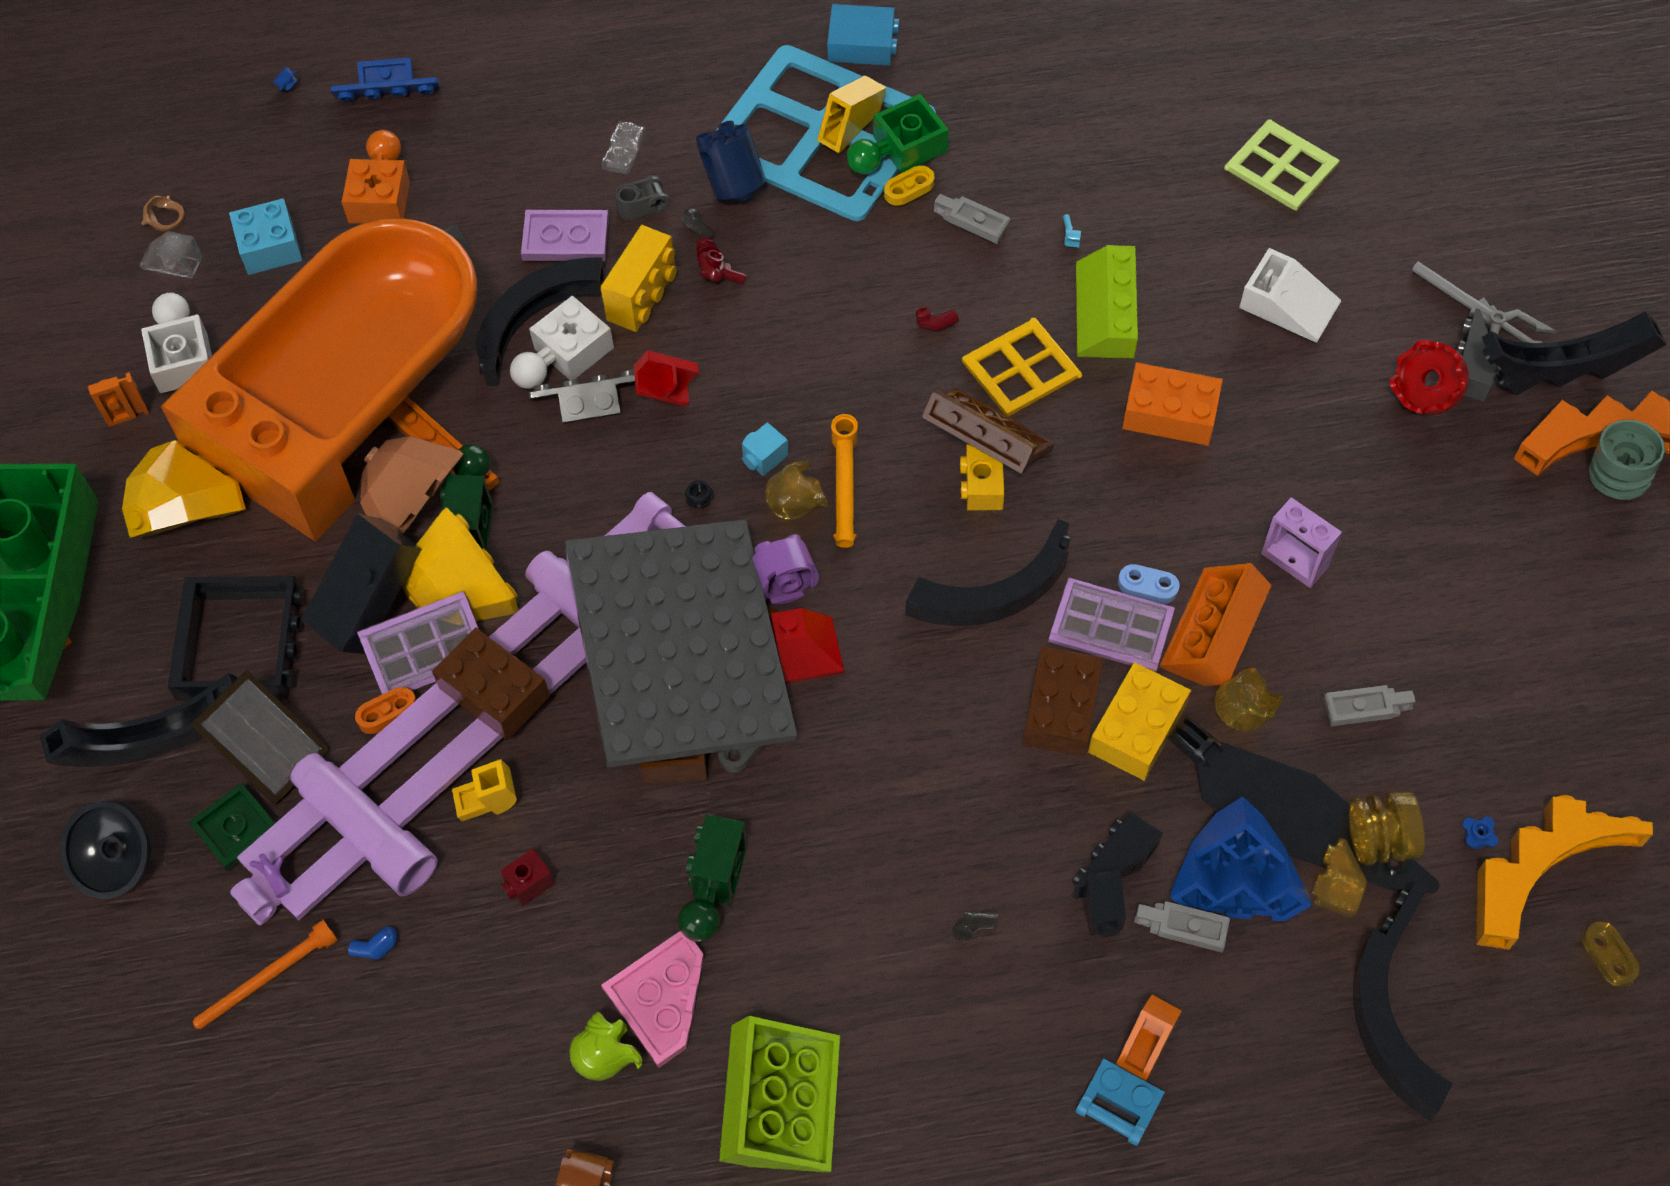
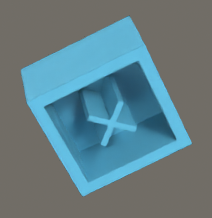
M284 198L229 212L239 254L248 275L303 261L292 219Z

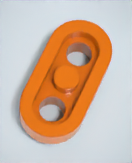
M406 687L395 688L362 704L355 713V720L362 732L366 734L379 733L417 699L412 690Z

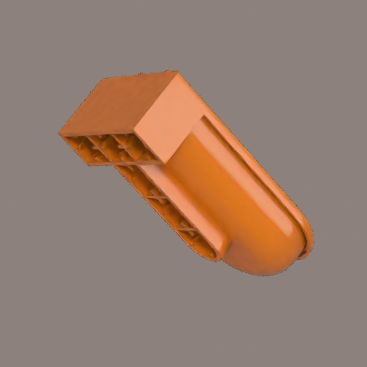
M395 218L376 220L358 225L338 235L325 245L161 405L178 441L186 446L185 449L194 455H200L215 465V469L224 475H230L236 479L243 494L316 542L355 501L341 466L343 462L444 359L463 336L474 310L478 292L477 277L472 260L463 246L453 236L436 226L417 220Z

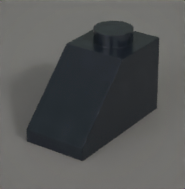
M1120 869L1087 875L1081 900L1090 936L1100 934L1101 937L1114 936L1120 932L1119 930H1123L1126 920Z

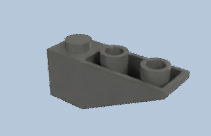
M1476 308L1472 318L1465 319L1461 334L1465 335V340L1459 341L1456 350L1466 361L1469 370V383L1464 396L1485 401L1492 386L1497 365L1495 363L1491 365L1483 354V349L1486 347L1482 337L1488 334L1480 309Z

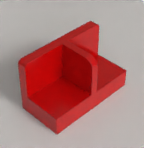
M647 350L633 366L636 394L686 407L689 404L688 384L699 373L698 363Z

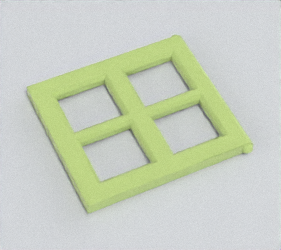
M1268 119L1224 166V169L1297 211L1338 166L1340 160ZM1269 134L1291 145L1280 158L1259 147ZM1252 152L1274 164L1263 177L1241 165ZM1300 152L1322 163L1320 168L1311 177L1290 165ZM1283 171L1305 182L1294 196L1272 184Z

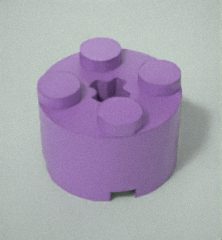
M790 535L785 539L772 543L765 541L755 547V554L752 560L762 585L765 601L767 598L771 600L772 604L789 603L803 597V590L810 586L812 590L817 585L819 573L806 544L799 535Z

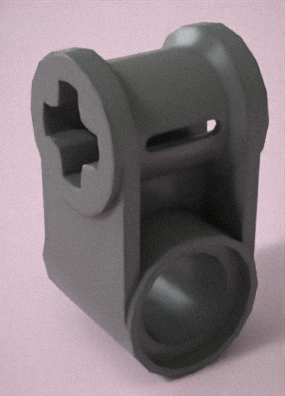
M650 176L643 180L620 185L615 192L618 216L623 220L629 221L666 210L671 201L669 196L662 190L663 184L661 179L657 176Z

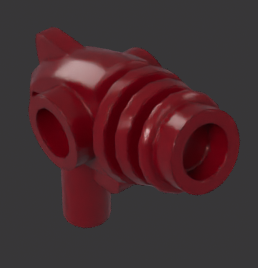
M702 237L697 241V260L701 269L700 274L703 278L714 282L724 278L744 284L746 274L732 270L729 263H724L723 254L710 237Z

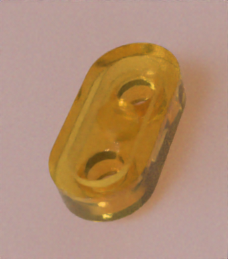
M1606 922L1591 924L1584 932L1582 938L1586 951L1610 984L1617 987L1630 985L1639 975L1640 967L1638 961L1618 931L1611 924ZM1594 938L1601 939L1604 946H1599ZM1614 967H1619L1623 971V975H1618L1614 971Z

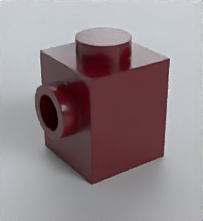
M533 848L500 870L504 880L500 884L503 891L511 901L517 898L522 906L555 884L550 870Z

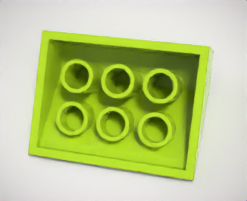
M748 1016L731 1026L720 1162L756 1168L831 1172L840 1035Z

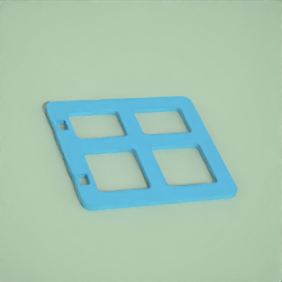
M781 46L722 123L733 121L734 125L746 124L758 108H764L808 127L809 129L782 165H775L759 158L766 182L847 219L861 221L866 218L876 204L877 199L884 191L885 183L898 173V168L888 155L881 157L878 168L867 175L851 197L842 195L800 176L822 145L817 139L826 106L823 110L817 111L771 90L790 67L799 69L839 88L863 76L793 46ZM887 87L882 105L890 108L911 97ZM861 130L848 145L850 146L860 139H868L874 143L877 141L872 134ZM870 185L877 188L872 196L865 194Z

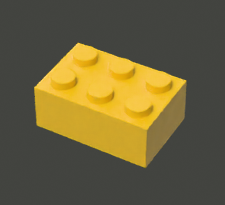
M641 224L601 285L607 321L634 332L638 331L642 323L645 324L648 321L655 302L658 303L662 299L664 288L668 282L674 280L677 273L672 236Z
M1134 662L1091 736L1088 753L1145 781L1168 740L1167 737L1172 733L1186 708L1191 690Z

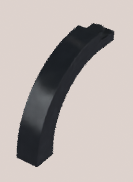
M602 257L572 259L544 267L519 280L494 303L482 322L475 343L479 358L480 374H484L487 386L499 385L501 366L507 345L516 331L530 317L548 306L567 300L571 296L575 298L602 297L601 285L604 282L605 276Z
M1058 519L1047 542L1035 559L1018 573L999 582L976 587H955L934 583L919 577L906 600L905 615L938 625L972 626L998 621L1026 609L1050 590L1065 569L1068 551L1066 550L1071 541V536H1068L1069 523Z
M228 673L190 700L166 711L136 720L88 724L61 719L39 736L46 762L72 767L109 766L155 757L189 745L204 738L190 724L237 679V676ZM242 691L229 702L235 709L245 703ZM224 707L212 720L221 728L231 721L230 712Z

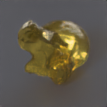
M809 461L793 462L768 480L765 488V498L768 507L775 515L784 519H798L816 506L828 507L829 501L821 489L820 482L813 477L802 475V472L809 467Z
M1251 667L1242 670L1236 677L1228 679L1220 685L1215 695V708L1222 721L1231 728L1238 731H1254L1263 726L1269 719L1275 717V711L1282 704L1284 697L1282 694L1273 695L1268 693L1265 680L1257 672L1256 668Z

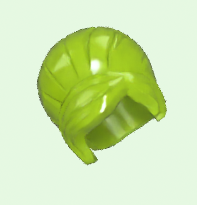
M597 1011L588 1020L585 1030L575 1036L570 1044V1061L575 1071L587 1079L603 1081L612 1078L630 1063H635L637 1069H640L643 1059L638 1049L632 1045L620 1043L621 1037L627 1031L626 1023H623L621 1019L615 1023H610L600 1012Z

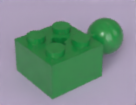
M918 94L873 115V137L877 142L874 143L868 139H860L852 143L847 151V163L854 172L866 175L878 168L881 157L888 155L898 170L903 173L947 152L949 129L923 96Z

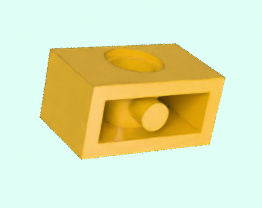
M967 444L966 456H960V474H966V481H961V499H967V510H1003V463ZM978 476H984L986 478L980 479L978 478Z

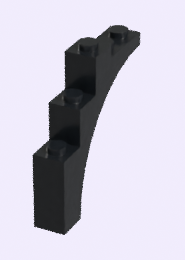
M1646 311L1605 330L1558 342H1517L1503 338L1493 331L1482 337L1486 347L1483 349V354L1491 365L1494 363L1497 365L1499 373L1496 374L1500 385L1503 389H1510L1516 395L1544 380H1551L1559 387H1562L1587 372L1590 374L1594 372L1601 379H1604L1667 345L1657 322Z

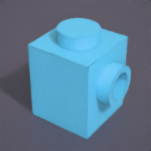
M767 422L756 432L749 433L743 440L742 460L750 470H756L762 476H765L789 456L788 440Z

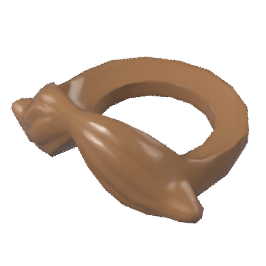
M169 195L166 197L153 196L144 206L141 224L143 226L150 225L162 232L174 230L181 226L184 221V208L179 203L170 200ZM152 206H157L158 208L177 211L179 218L173 224L162 225L157 221L151 208Z

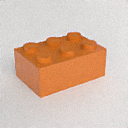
M1136 362L1122 429L1209 446L1223 379Z

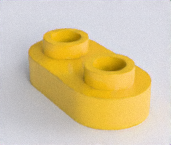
M920 165L889 179L884 186L885 200L891 205L900 206L928 193L934 187V172L929 167Z

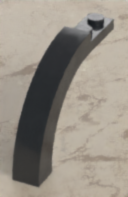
M1415 882L1409 892L1403 889L1397 898L1394 907L1399 910L1395 918L1388 915L1380 931L1373 928L1367 938L1355 969L1353 1006L1361 1041L1379 1075L1403 1102L1415 1112L1431 1121L1439 1112L1453 1083L1426 1065L1405 1041L1394 1019L1388 994V973L1393 952L1427 888Z

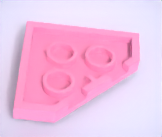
M681 931L601 985L606 995L658 1068L687 1049L704 961V955L697 944L687 939Z

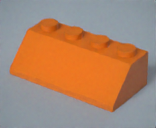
M1252 563L1204 568L1159 666L1166 671L1203 686L1228 685L1272 585Z

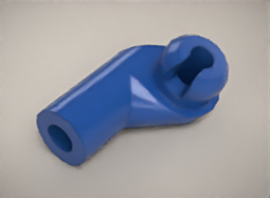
M386 926L368 942L351 940L348 950L349 956L381 959L395 946L398 936L397 931L392 927Z

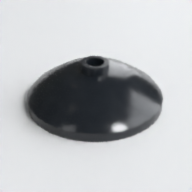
M104 800L84 805L70 817L63 829L60 840V859L63 869L70 882L88 896L99 899L122 896L140 883L149 866L151 845L147 829L141 818L122 803ZM116 843L119 845V852L116 850Z

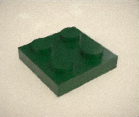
M242 782L188 822L227 872L240 863L237 857L275 824Z

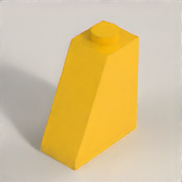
M863 76L830 93L817 141L837 153L842 152L873 119V115L879 113L887 87L867 76Z

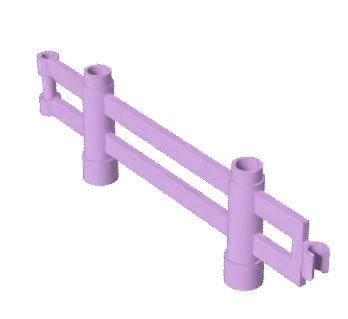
M648 492L637 501L633 511L605 536L685 527V525L671 515L672 509L653 492ZM544 551L531 561L525 573L526 579L534 585L538 594L489 637L512 655H515L561 613L573 622L578 629L532 669L545 679L549 694H552L586 663V657L568 563L565 559L556 557L552 552ZM435 683L341 767L338 768L334 763L326 761L318 753L307 755L296 764L290 775V781L299 789V794L304 799L237 857L239 862L253 876L237 883L231 889V895L258 925L267 922L280 904L299 921L366 860L371 863L372 870L399 896L412 894L432 876L438 860L410 831H404L402 827L503 737L477 718L382 804L378 806L362 789L458 705L455 700L440 690L437 683ZM327 821L343 838L291 885L282 877L289 892L285 896L277 898L267 878L258 869L250 867V861L262 863L259 855L264 853L270 863L274 865L278 857L284 859Z

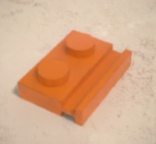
M130 372L125 373L126 377L118 379L116 376L88 386L90 395L108 427L137 418L136 414L142 412L145 415L150 414L147 404Z

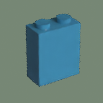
M832 4L827 42L828 62L890 66L891 55L897 54V39H893V35L899 34V19H895V8Z

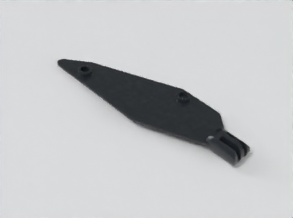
M1190 716L1184 720L1185 724L1181 723L1176 728V733L1172 732L1167 737L1196 763L1202 800L1218 812L1243 796L1265 817L1285 846L1289 856L1387 890L1402 891L1404 889L1409 892L1416 882L1427 888L1425 893L1432 894L1438 891L1439 882L1435 877L1315 774L1220 742ZM1390 860L1397 861L1400 868H1393L1390 865Z

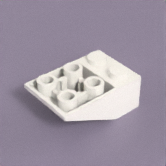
M1269 248L1244 287L1239 308L1317 343L1340 305L1341 300L1295 259Z

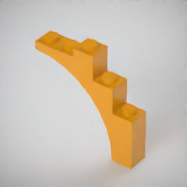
M1568 795L1553 796L1544 808V831L1535 826L1519 828L1511 839V863L1504 858L1486 859L1477 871L1476 945L1510 950L1519 937L1521 914L1528 894L1535 882L1549 868L1569 856L1593 848L1616 845L1643 847L1653 835V822L1641 821L1640 818L1633 816L1618 818L1608 816L1603 812L1586 813V801L1575 800L1574 797Z

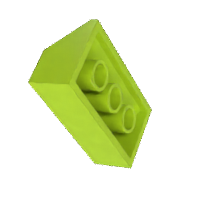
M1106 245L1076 262L1077 357L1134 359L1138 340L1135 246Z

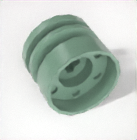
M1620 420L1611 423L1603 430L1589 465L1590 481L1601 493L1618 500H1631L1642 496L1650 488L1665 452L1664 440L1657 430L1640 421Z

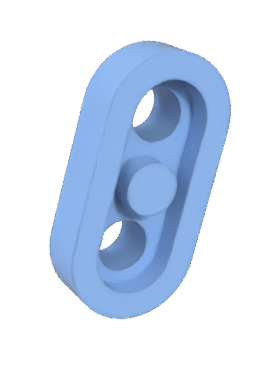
M1136 564L1125 566L1120 571L1118 579L1119 589L1123 593L1160 604H1168L1174 601L1180 587L1178 579L1173 574ZM1129 576H1137L1139 579L1133 580ZM1163 582L1168 584L1169 586L1162 587L1159 583Z

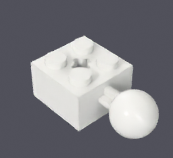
M175 293L162 294L154 301L152 315L158 324L141 329L150 375L160 393L179 389L212 357L208 334L199 315L189 316L190 308L187 301Z
M571 296L529 328L534 349L538 353L524 352L517 355L510 365V375L514 383L519 387L533 389L534 386L543 383L547 375V366L552 364L569 380H574L614 349L611 328L574 296Z

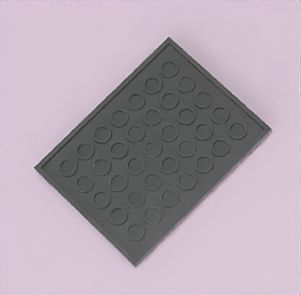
M746 519L565 541L564 548L607 768L796 741L797 731L762 585L752 560L754 551Z

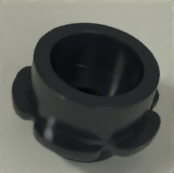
M701 480L693 481L685 491L686 503L691 507L705 508L710 504V500L714 498V492L706 482Z

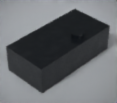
M357 514L304 612L301 621L341 652L365 654L357 632L383 622L422 548L383 519Z

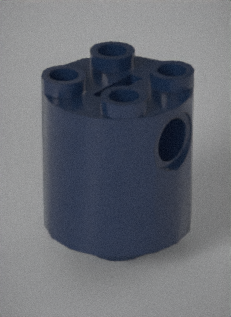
M726 121L718 125V130L701 133L696 136L697 147L714 197L717 199L733 202L745 201L754 195L753 192L766 182V177L747 124L734 125L733 121Z

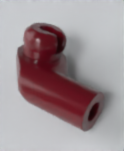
M922 307L915 314L917 317L916 322L920 327L933 331H941L959 322L958 315L954 309L936 316L931 314L930 309Z

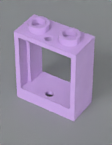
M1291 497L1273 517L1261 554L1311 588L1328 569L1342 532ZM1287 531H1290L1292 534L1303 540L1305 543L1319 551V554H1317L1312 549L1301 543L1299 540L1288 534ZM1293 559L1295 563H1290L1288 560Z

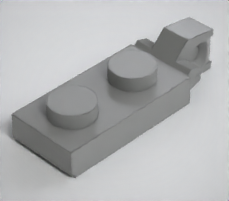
M939 194L934 202V212L943 216V219L998 244L1010 226L1011 219L963 196L960 199L955 198L953 200Z
M1387 685L1329 692L1324 694L1323 697L1330 727L1392 719L1400 716L1402 711L1412 710L1416 702L1413 690L1395 693L1394 688H1388Z
M1167 901L1164 904L1156 903L1155 908L1139 904L1134 918V923L1150 927V933L1157 934V936L1221 953L1225 948L1230 922L1229 917Z

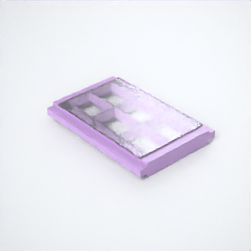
M1068 578L1048 642L1130 666L1135 662L1156 672L1175 608Z
M464 591L360 630L357 633L381 693L384 694L399 687L415 690L435 682L432 670L475 627L477 629L478 627Z

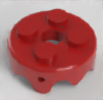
M1419 340L1414 343L1411 349L1398 357L1396 373L1390 378V387L1406 408L1423 415H1439L1449 411L1461 401L1467 391L1469 370L1462 355L1454 348L1444 343ZM1436 371L1439 375V380L1436 385L1428 387L1425 382L1426 376L1430 372Z

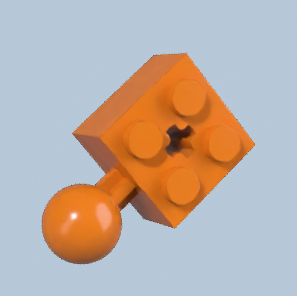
M378 130L369 136L366 143V151L371 160L350 159L342 197V205L348 223L364 224L382 219H404L410 179L404 160H397L401 153V143L399 138L391 131Z

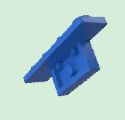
M410 57L357 62L359 84L330 86L331 93L340 101H352L357 96L377 99L381 97V94H392V96L401 97L408 95V92L418 91L419 94H432L434 90L441 89L437 77L413 78V67Z

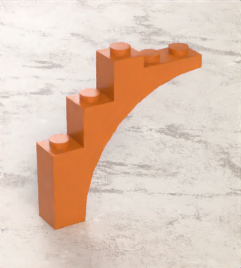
M1651 391L1633 411H1630L1622 403L1615 401L1607 395L1588 416H1585L1576 407L1562 400L1521 443L1514 460L1539 476L1554 462L1569 454L1597 447L1603 430L1611 423L1620 420L1640 421L1657 430L1664 440L1665 453L1670 454V402L1654 391Z

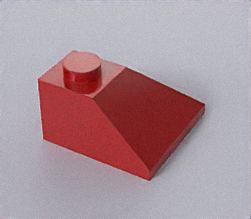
M803 608L771 613L772 631L785 684L844 673L831 616Z

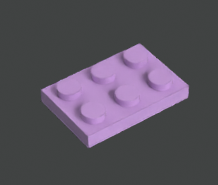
M525 210L521 247L522 261H567L602 257V261H605L609 223L608 210Z

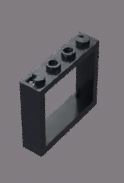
M184 577L168 681V689L176 701H188L217 682L192 681L203 601L224 599H285L275 680L258 681L277 699H288L289 688H292L294 685V672L291 669L292 660H296L298 654L295 635L301 629V618L298 611L299 605L304 603V590L299 587L295 577ZM242 691L245 700H252Z

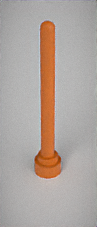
M321 920L312 927L313 931L308 933L310 937L196 1016L193 1020V1026L196 1029L204 1028L317 947L319 950L324 946L329 948L338 939L326 922Z

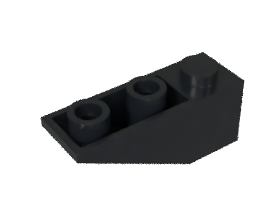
M1129 812L1124 820L1118 818L1109 831L1111 836L1106 845L1101 842L1091 855L1092 864L1088 869L1082 867L1072 882L1075 885L1073 898L1076 900L1082 898L1087 875L1120 869L1121 877L1125 878L1140 871L1159 846L1163 833L1132 812Z

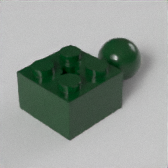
M468 444L458 449L463 453V456L453 469L456 475H447L446 486L441 487L440 500L441 504H443V510L448 508L455 516L460 514L466 520L470 527L468 531L480 548L487 551L493 502L484 477L490 470L491 462L488 453L482 447Z
M706 814L704 824H698L694 838V843L698 844L695 855H689L686 865V874H689L688 885L692 886L695 900L686 903L678 915V926L681 933L687 939L694 942L707 941L717 933L720 927V914L714 902L732 906L748 848L745 822Z

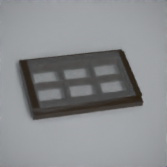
M245 670L190 724L273 804H276L294 786L290 781V775L301 759L312 753H318L323 757L329 750L248 670Z

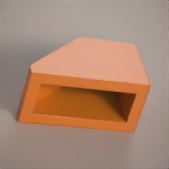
M1151 995L1143 1007L1115 1065L1146 1081L1182 1010Z

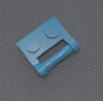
M1103 1058L1075 1113L1083 1117L1086 1115L1126 1136L1129 1138L1128 1142L1137 1147L1165 1092ZM1095 1097L1138 1119L1136 1126L1093 1103Z

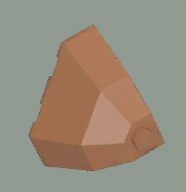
M411 436L386 440L379 449L374 446L364 459L368 464L362 472L360 503L365 514L383 519L401 534L405 535L413 521L447 478V475L453 471L463 453L453 448Z

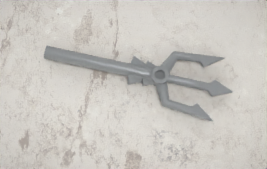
M1419 261L1412 268L1414 273L1471 310L1469 313L1470 317L1473 316L1476 308L1480 309L1484 323L1488 324L1490 332L1493 331L1498 334L1499 330L1503 328L1522 342L1542 343V341L1532 340L1507 323V321L1518 317L1534 326L1535 332L1557 333L1556 330L1519 309L1504 313L1497 310L1494 305L1490 306L1485 298L1479 301Z

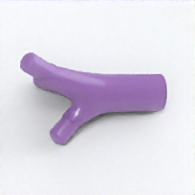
M264 853L259 855L262 863L250 861V867L258 869L267 878L277 898L288 894L289 891L280 874V867L283 862L282 857H278L274 865L270 863Z

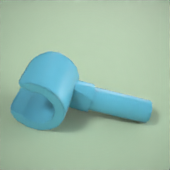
M1065 214L1063 216L1066 232L1064 245L1079 248L1081 231L1072 230L1070 216Z

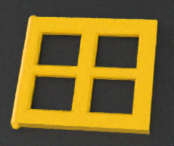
M1031 318L1030 321L962 357V363L1007 417L1077 378H1082L1081 371L1036 318ZM1034 333L1046 349L1024 360L1011 344ZM1001 350L1013 367L991 378L979 362ZM1052 355L1065 372L1043 383L1030 367ZM1020 373L1032 390L1010 401L998 387V384Z

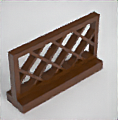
M954 389L948 393H943L939 390L933 391L922 415V418L1021 474L1027 471L1030 462L1052 451L1055 445L1049 439L959 389Z

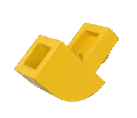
M501 759L472 769L473 782L452 789L457 818L462 822L491 811L499 815L509 810L517 800L510 767Z

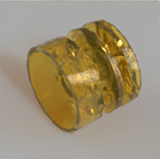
M1410 790L1386 793L1383 799V807L1376 795L1368 796L1366 800L1363 797L1351 798L1349 805L1350 834L1358 859L1363 866L1374 865L1376 860L1379 863H1388L1390 849L1397 861L1422 858L1425 848L1423 821L1417 800Z

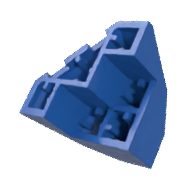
M1243 796L1218 811L1193 840L1170 893L1171 898L1179 905L1210 913H1225L1226 917L1235 919H1251L1252 915L1271 916V921H1286L1312 906L1307 891L1285 846L1265 817Z

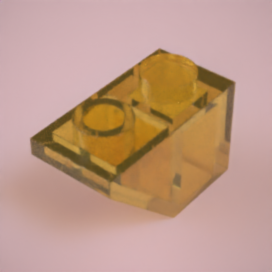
M1339 838L1335 846L1329 844L1323 863L1328 864L1324 876L1318 874L1312 893L1317 895L1314 904L1353 918L1357 914L1367 881L1347 841Z

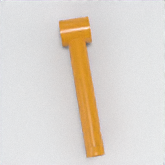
M849 414L836 416L831 424V442L836 448V534H833V538L836 541V545L841 548L852 547L857 537V534H854L853 448L857 444L858 423ZM841 431H848V432H850V433H849V434H846V435H843V434H840L839 432H841Z

